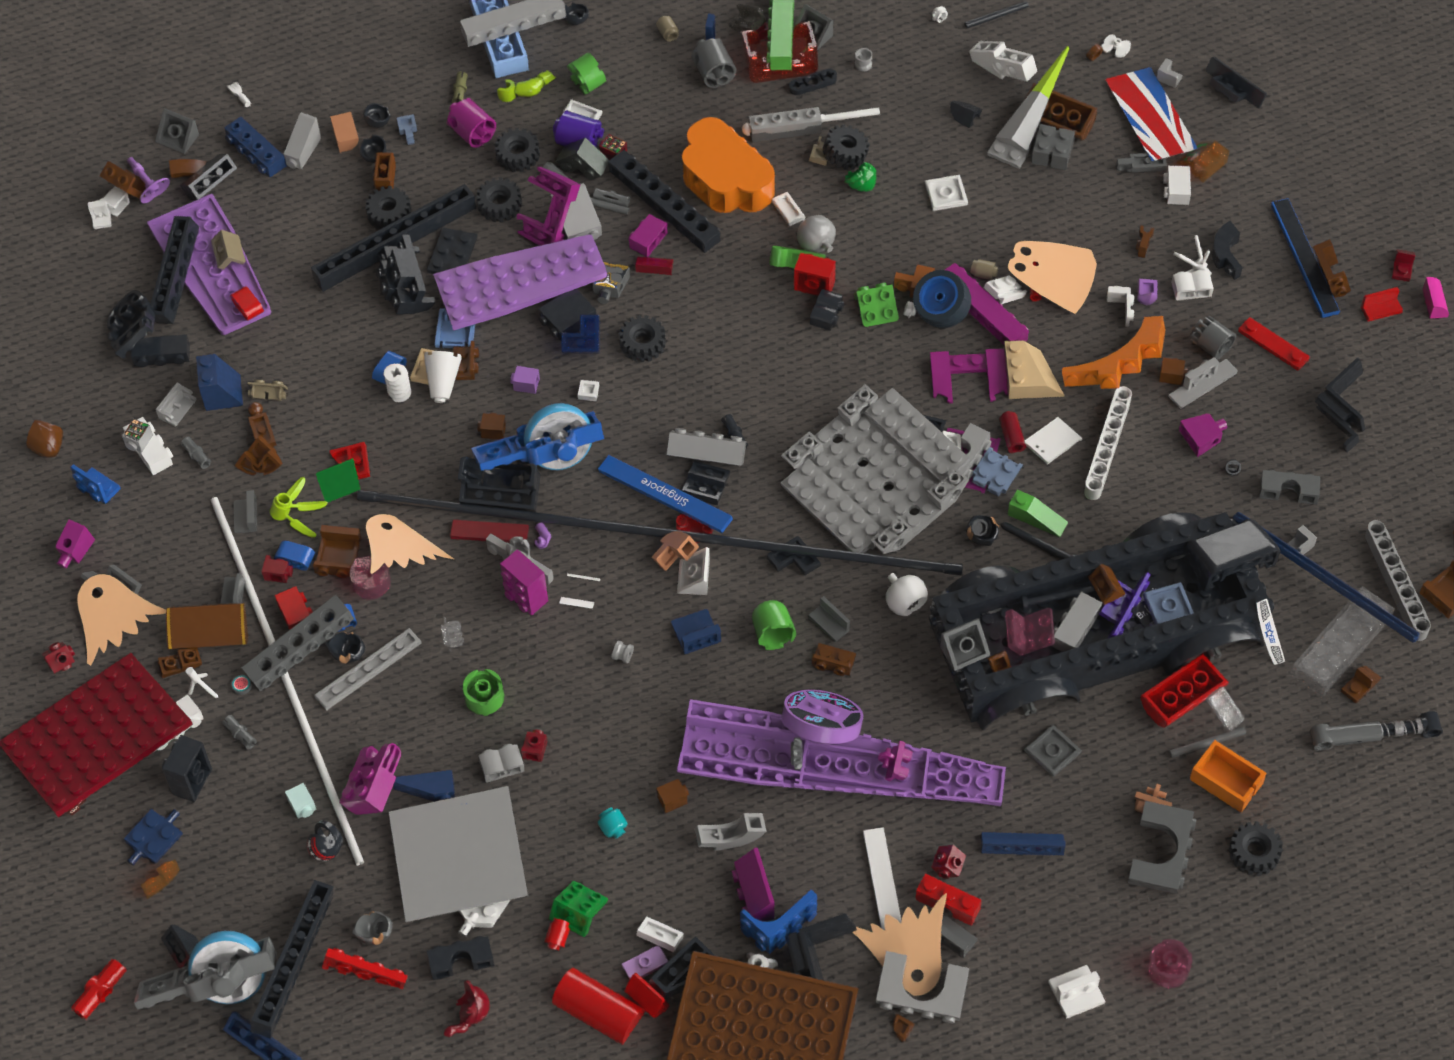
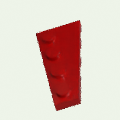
M328 948L322 965V969L325 970L333 967L341 974L346 975L353 972L358 978L370 980L373 977L376 978L375 982L401 989L404 988L408 977L401 970H390L381 963L364 961V958L360 956L344 954L342 950L337 948Z

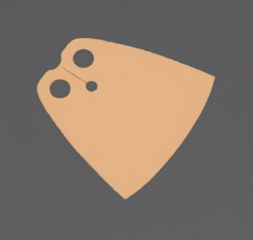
M1021 241L1016 243L1013 250L1015 257L1010 259L1008 264L1010 272L1040 295L1076 314L1085 302L1094 280L1096 261L1092 251L1086 248L1050 242ZM1028 247L1031 250V254L1029 256L1023 255L1020 249ZM1036 261L1039 263V265L1034 266L1033 262ZM1015 264H1024L1026 270L1023 272L1017 271Z

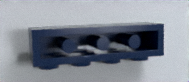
M242 117L224 127L227 142L234 144L240 154H245L251 164L255 163L263 175L266 173L269 177H272L287 166L284 155Z

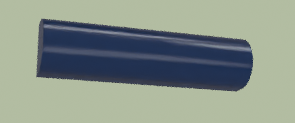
M236 1011L232 1012L223 1028L226 1033L264 1060H302L301 1057L273 1037L270 1039L251 1032V1022Z

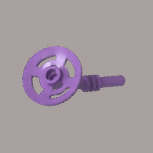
M132 157L127 159L133 173L139 176L145 183L146 189L140 197L142 203L150 202L167 189L170 184L168 178H162L154 182V180H151L146 175L141 164L137 163Z

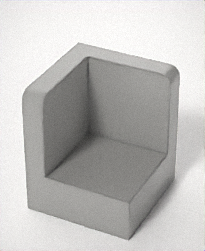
M1166 58L1158 69L1157 79L1164 84L1176 88L1182 79V75L1171 70L1172 61Z
M1302 525L1297 529L1295 538L1287 544L1304 555L1315 546L1317 537Z

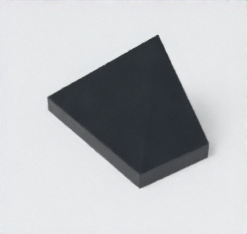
M175 924L170 925L161 937L179 968L187 966L191 952L199 942L197 937Z

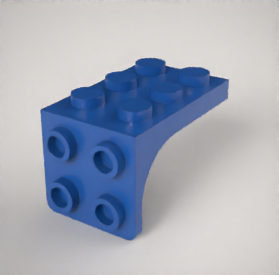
M810 890L784 915L771 922L759 921L743 909L740 912V929L746 937L749 938L751 936L756 941L755 944L761 951L766 950L770 954L776 948L780 949L786 944V938L789 934L798 933L804 922H810L817 915V894Z

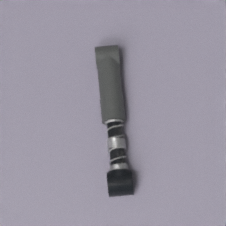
M1435 711L1422 713L1413 721L1409 719L1406 722L1399 720L1391 721L1389 724L1383 722L1380 724L1379 721L1337 726L1318 724L1310 729L1313 746L1317 751L1327 750L1333 746L1381 741L1383 736L1390 737V735H1394V737H1399L1404 734L1407 736L1408 733L1421 734L1424 738L1438 737L1443 733L1438 713Z

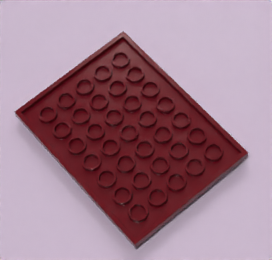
M129 653L1 739L0 747L55 815L59 817L185 731L193 723L135 656Z

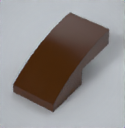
M195 159L169 160L171 178L191 177L206 165V161Z

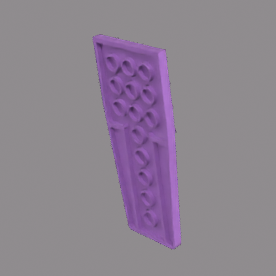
M213 194L147 222L163 253L165 252L174 216L191 217L198 224L199 231L184 284L220 334L226 335L271 314L270 306L244 250L243 253L246 261L244 264L232 261L224 270L217 266L211 243L212 238L220 230L236 233ZM244 286L251 290L264 310L263 313L249 321L243 317L230 298V294Z
M584 235L482 259L433 275L454 331L507 315L606 278L607 271L593 236Z

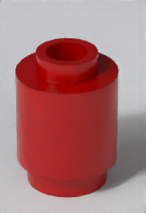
M557 918L550 922L544 941L548 943V948L559 951L560 947H565L570 928H568L569 922Z

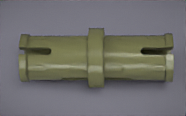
M462 71L456 75V83L453 85L454 95L452 103H457V99H459V102L464 99L468 77L465 72H463V77H461Z

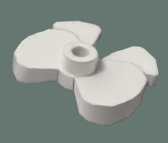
M1109 35L1105 38L1104 44L1101 47L1105 53H1108L1112 48L1116 49L1115 56L1121 58L1130 51L1131 43L1127 40L1121 41L1115 35Z

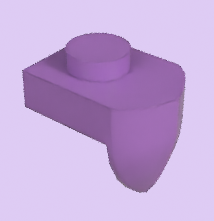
M1139 279L1138 301L1144 305L1154 303L1157 300V280Z

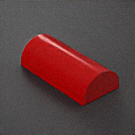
M1201 654L1142 694L1141 702L1152 720L1158 726L1165 728L1227 686L1229 682L1207 657Z
M571 968L563 976L552 998V1004L621 1045L625 1043L646 1012L641 1006L576 968Z

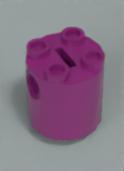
M471 98L451 104L447 125L471 147H480L492 138L496 130L495 120Z

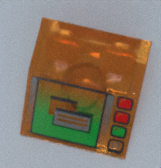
M1217 141L1200 142L1196 145L1198 149L1189 151L1177 163L1180 166H1190V173L1204 183L1228 161L1230 150Z

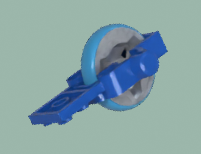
M557 403L537 411L526 425L517 428V435L471 449L481 471L491 470L495 466L502 464L508 465L519 459L521 462L533 463L545 469L563 470L579 463L590 450L592 442L603 440L604 435L601 422L598 421L594 411L584 414L575 406Z

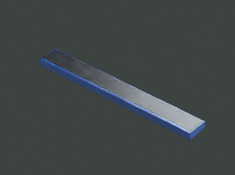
M1289 198L1271 202L1274 214L1321 318L1339 314L1340 310Z

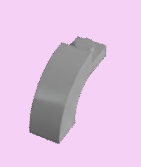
M744 813L739 819L727 824L697 825L695 828L698 847H714V851L744 846L757 840L766 832L762 813Z

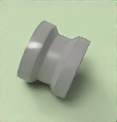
M618 640L613 649L612 659H620L623 663L628 664L633 654L634 646L631 644L624 645L622 641Z

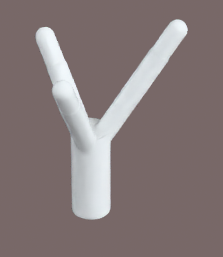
M192 667L186 669L187 675L191 678L189 695L192 694L195 683H198L214 698H218V695L200 680V678L206 677L207 673L197 674Z

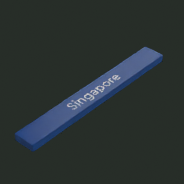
M610 455L607 456L598 468L600 473L720 533H723L733 520L731 515Z

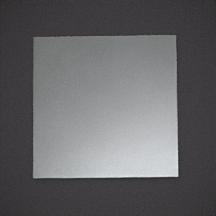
M508 786L389 812L406 922L528 896Z

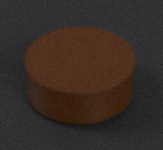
M1095 44L1088 51L1086 57L1090 61H1094L1101 55L1103 48L1099 44Z

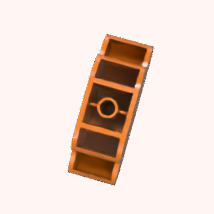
M707 117L699 120L689 128L687 132L688 147L685 148L682 154L683 180L685 185L706 205L720 213H728L737 208L746 212H757L772 202V198L775 197L774 168L768 159L763 158L731 126H728L718 118Z

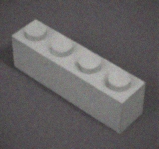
M675 428V431L672 430L669 433L667 455L741 466L744 463L746 441H742V437L731 436V439L723 438L722 434L713 433L712 436H708L702 431L687 433L686 429Z

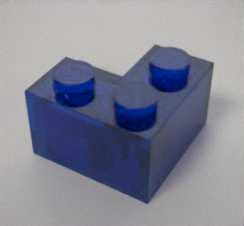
M580 315V333H562V353L600 354V316Z

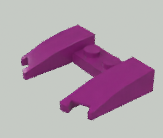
M538 167L537 169L541 173L536 178L530 176L528 181L553 194L545 223H541L521 213L517 214V219L523 220L524 229L523 231H518V234L542 246L564 240L565 234L562 233V229L570 204L576 201L580 184L558 173Z
M986 349L985 354L949 355V351L930 352L932 388L935 399L939 394L948 397L947 403H953L951 374L987 372L990 402L995 401L994 395L1002 391L1005 395L1008 394L1004 349Z

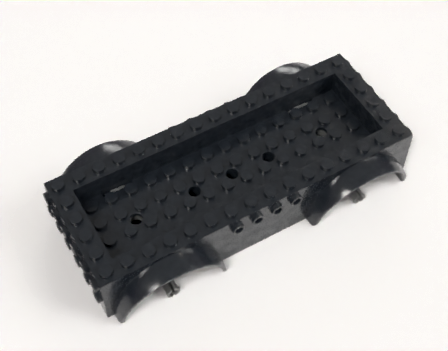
M1183 512L1163 515L1143 524L1121 543L1105 545L1101 549L1094 551L1088 550L1077 556L1071 555L1060 561H1050L1046 565L1025 571H1020L1010 566L981 568L957 579L941 595L933 597L929 621L939 647L941 645L942 633L977 618L980 621L988 645L990 656L956 671L953 670L942 651L971 723L977 721L981 730H986L993 721L1022 706L1025 716L1030 715L1029 712L1034 714L1037 712L1034 701L1055 696H1073L1079 702V690L1159 666H1163L1167 675H1170L1180 665L1201 653L1207 652L1210 660H1214V656L1216 659L1220 658L1222 654L1218 647L1225 644L1244 640H1256L1263 647V633L1256 603L1267 599L1271 615L1274 610V603L1266 594L1265 584L1260 582L1256 566L1225 576L1224 581L1220 582L1218 580L1214 582V588L1204 592L1184 553L1188 541L1194 538L1200 539L1235 526L1233 519L1229 518L1227 512L1204 519L1198 515ZM1100 564H1103L1112 569L1117 580L1133 590L1140 578L1147 572L1151 574L1148 579L1150 582L1148 587L1156 583L1162 588L1181 582L1194 613L1146 628L1133 613L1127 623L1124 622L1122 635L1108 638L1115 624L1099 615L1078 648L1062 652L1052 647L1053 638H1051V634L1055 627L1059 628L1061 625L1060 620L1063 614L1070 611L1071 608L1069 607L1073 598L1029 606V609L1023 610L1020 597L1032 598L1093 586L1088 577ZM1187 588L1195 589L1196 592L1191 593L1187 591ZM1097 593L1088 594V596L1102 602ZM1009 642L1012 646L1005 647L1002 643ZM1005 650L1011 668L992 673L987 658Z

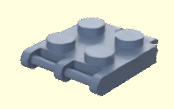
M989 447L972 473V477H974L972 482L982 488L989 485L987 491L999 497L1001 492L1004 494L1007 492L1023 464H1017L1008 459V456H1002Z

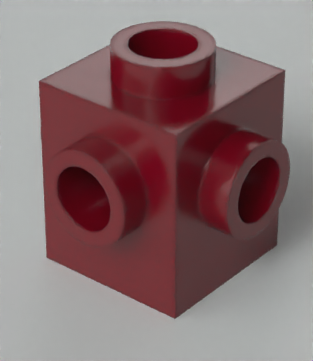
M63 642L53 643L48 647L49 650L42 653L53 673L60 670L65 671L75 662L72 657L75 655L70 645L66 646Z
M954 845L939 846L931 868L938 873V876L944 879L959 877L966 855Z

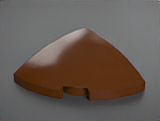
M259 436L248 451L242 454L234 466L250 475H255L256 472L267 475L277 470L283 463L271 445L262 436ZM244 467L251 469L255 472L248 471Z

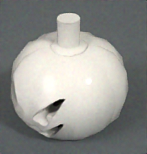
M894 573L888 576L892 584L886 592V602L890 610L897 615L908 616L913 611L921 608L927 601L928 591L924 582L919 577L906 575L897 578ZM918 600V604L909 610L908 608Z

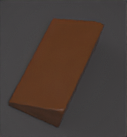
M1100 564L1088 577L1104 605L1125 595L1112 569L1106 565Z

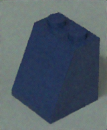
M216 354L196 356L199 390L206 411L243 406L240 374Z

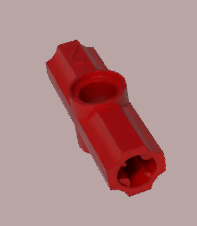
M111 959L98 976L91 977L85 986L84 993L73 1004L71 1009L83 1019H87L99 1003L105 1002L109 993L112 994L114 985L127 971L126 968L117 960Z

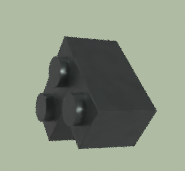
M583 138L564 146L555 162L566 172L579 169L585 177L593 180L602 176L609 159L589 140Z

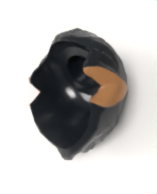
M975 515L968 522L966 532L968 538L974 543L991 546L999 534V525L996 524L995 519L991 516Z
M346 632L338 633L330 641L326 642V646L335 660L342 663L357 661L361 658L366 648L359 635L353 632L349 634Z

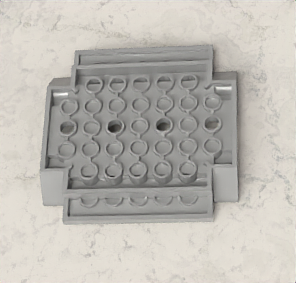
M865 384L837 407L839 415L816 435L809 431L781 455L786 462L796 469L781 482V486L849 551L865 553L870 548L873 550L877 547L883 554L903 548L956 502L969 481L960 470L970 462V458L894 388H891L878 399V395ZM836 437L843 438L840 443H834L833 439ZM863 460L868 462V465L865 467L858 465ZM887 484L894 486L891 491L883 489ZM917 508L920 512L917 515H911L909 513L910 510Z

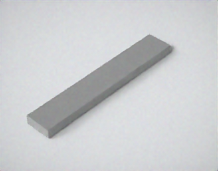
M410 628L316 693L314 695L315 698L327 711L419 646L421 640Z

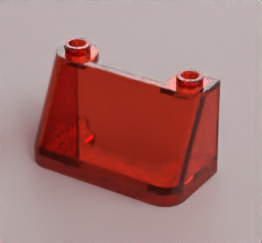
M810 21L798 23L793 28L792 70H771L770 63H767V42L771 40H760L759 34L755 30L742 31L746 62L752 82L760 83L806 76L818 70L817 44Z

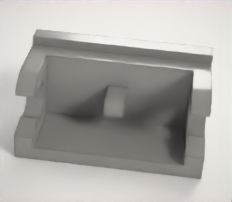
M177 382L156 408L158 418L176 427L197 400L196 397L192 396L193 392Z

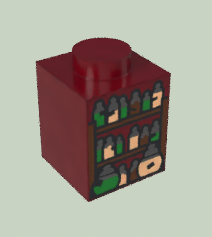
M608 134L605 139L601 140L599 149L605 157L611 160L623 150L627 152V142Z

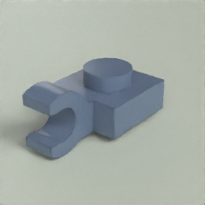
M414 114L396 117L400 135L406 134L408 145L415 144L413 132H417Z

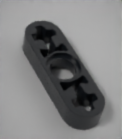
M825 69L794 79L789 84V91L793 95H802L833 85L837 81V72L833 69ZM811 80H815L818 83L815 85H811L808 82Z

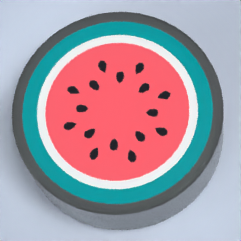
M238 675L232 680L231 686L236 694L244 695L251 690L252 683L248 676Z

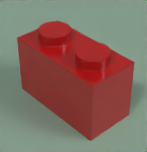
M296 586L275 595L277 605L289 630L313 613L310 607L307 608L305 605L307 600L304 593H299Z

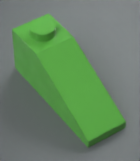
M1020 490L1016 491L1009 503V516L1057 537H1061L1068 524L1065 519L1037 498Z

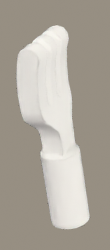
M237 82L227 86L233 95L238 96L245 107L251 105L247 97L242 94V88Z

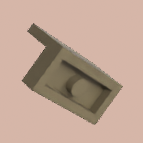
M220 230L212 238L211 243L218 268L224 270L232 261L240 264L246 262L240 238L237 234Z

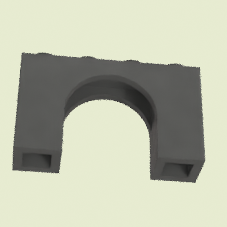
M1145 801L1140 826L1168 833L1175 841L1177 853L1170 861L1163 864L1133 859L1128 879L1129 884L1177 894L1178 889L1183 888L1185 877H1181L1182 869H1187L1189 859L1185 857L1186 850L1191 849L1193 838H1189L1190 830L1194 831L1197 820L1193 818L1194 811Z

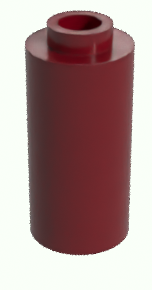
M1004 412L999 417V422L1008 452H1021L1025 450L1026 443L1018 416L1015 412Z

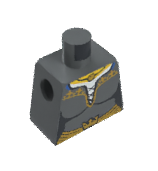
M603 262L607 271V277L593 282V292L599 295L598 301L600 303L607 304L610 297L619 298L630 278L628 266Z

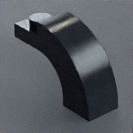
M1229 221L1218 230L1215 236L1212 258L1218 270L1224 267L1226 274L1231 275L1235 280L1241 276L1242 266L1233 256L1230 248L1239 242L1240 232Z

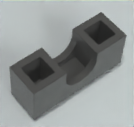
M1263 470L1260 479L1259 498L1279 500L1283 489H1292L1298 495V503L1317 505L1320 496V476Z

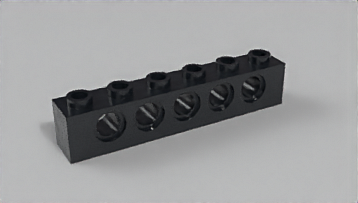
M174 216L151 300L156 323L174 324L199 231L198 224L191 217Z

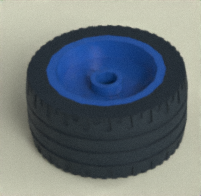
M936 270L927 273L919 280L913 292V303L917 313L928 324L937 328H948L957 325L966 317L971 306V294L965 282L958 275L948 270Z

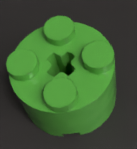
M590 53L582 55L567 65L569 71L573 74L570 76L572 81L576 85L578 83L581 85L580 89L584 95L606 82L603 71L599 70L597 67L599 65Z
M485 669V671L475 670L464 679L463 694L465 703L472 712L487 716L496 712L504 702L503 685L500 676L496 672Z

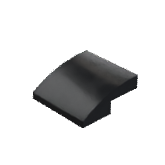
M694 461L682 491L701 501L718 505L729 478L730 470Z

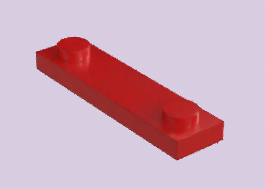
M1251 317L1238 329L1239 333L1297 371L1310 359L1309 355Z

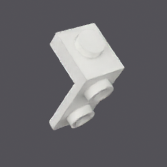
M1108 286L1107 302L1125 303V327H1129L1130 321L1134 319V310H1131V306L1134 304V295H1131V287Z

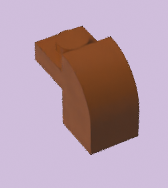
M917 265L914 276L896 272L894 288L900 291H910V297H913L915 286L919 280L927 273L935 271V268Z

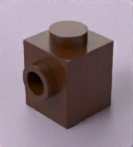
M1163 357L1159 382L1182 385V380L1185 379V374L1188 372V368H1184L1185 360Z
M483 413L482 420L478 421L477 430L481 432V438L504 439L506 429L505 415Z
M679 779L656 788L657 798L665 813L688 804V789L685 784L682 785Z

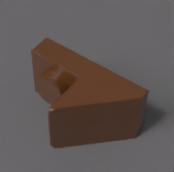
M1367 666L1360 667L1356 670L1354 677L1341 689V692L1357 704L1382 678Z

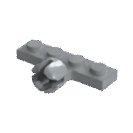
M491 533L486 538L487 549L493 555L499 554L505 560L518 549L545 573L547 584L553 581L552 570L531 558L529 543L526 539L523 540V537L516 536L511 538L510 544Z

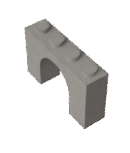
M886 951L876 998V1004H880V1008L885 1010H892V1007L901 1009L900 1012L910 1015L913 1012L922 1013V1017L934 1019V1016L942 1017V1021L947 1023H954L955 1020H960L969 968L948 964L945 984L941 993L932 1000L919 1001L909 996L903 987L907 955Z

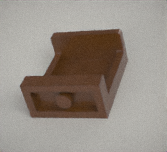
M107 161L99 175L124 192L139 199L146 189L145 183L139 176L127 169L123 170L110 161Z
M1329 239L1313 246L1319 266L1333 297H1343L1351 292L1345 272L1333 274L1330 266L1338 264L1331 240Z
M322 525L320 530L322 538L317 560L313 561L314 572L320 576H328L329 574L336 575L339 578L353 577L361 542L360 529Z
M1454 559L1446 570L1431 582L1427 580L1420 590V594L1448 619L1454 615Z

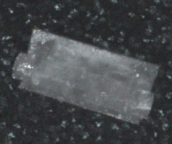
M444 617L445 625H441L444 645L448 646L449 651L452 652V647H459L464 643L461 624L458 621L447 622L446 617Z

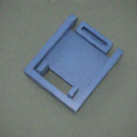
M440 308L435 348H439L440 343H443V348L464 347L465 344L470 346L471 341L474 339L475 324L453 331L446 309Z

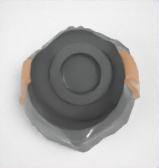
M372 911L359 917L352 934L367 945H379L391 935L393 923L386 915Z

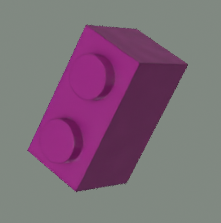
M649 214L645 219L641 220L635 232L633 231L629 235L630 249L648 257L668 233L667 223Z

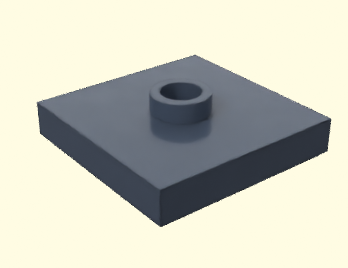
M1181 582L1144 592L1143 594L1155 625L1194 613Z

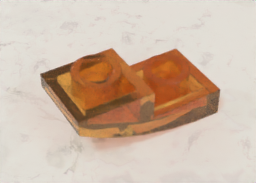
M175 859L167 861L157 868L159 876L149 878L145 883L141 884L147 899L164 889L176 877L180 869Z

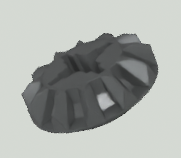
M794 737V741L791 742V765L794 766L795 770H799L803 764V744L800 738Z

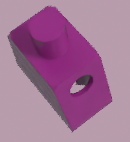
M1210 414L1180 421L1179 432L1197 457L1220 443L1222 431L1227 429V423L1223 418L1214 421Z
M72 520L67 521L56 544V549L61 554L57 564L62 568L67 569L71 560L80 563L95 541V538L84 525Z

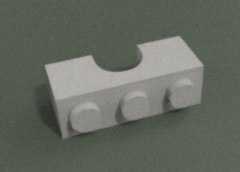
M971 423L961 437V447L969 451L966 455L970 458V462L960 472L968 479L972 476L974 466L978 465L981 461L984 450L987 451L992 442L990 440V432Z

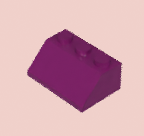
M757 847L735 861L734 870L731 873L734 883L738 882L739 884L737 889L739 901L743 900L745 904L742 910L745 909L752 917L764 922L775 919L774 900Z

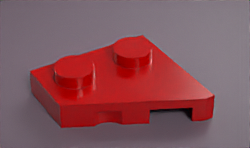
M365 442L330 450L331 456L338 464L352 458L354 459L358 480L370 477Z

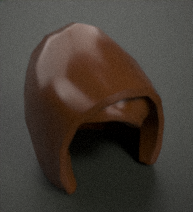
M35 420L28 432L27 448L42 457H56L62 444L63 430L56 425Z

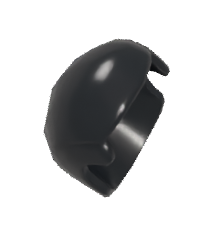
M574 2L569 7L565 4L566 17H564V20L570 25H579L588 19L589 11L587 6Z
M377 103L367 105L363 112L365 122L374 128L384 127L391 116L388 107H383Z
M372 134L368 139H363L359 148L361 157L367 162L375 163L376 156L374 155L376 152H387L385 140L375 134Z

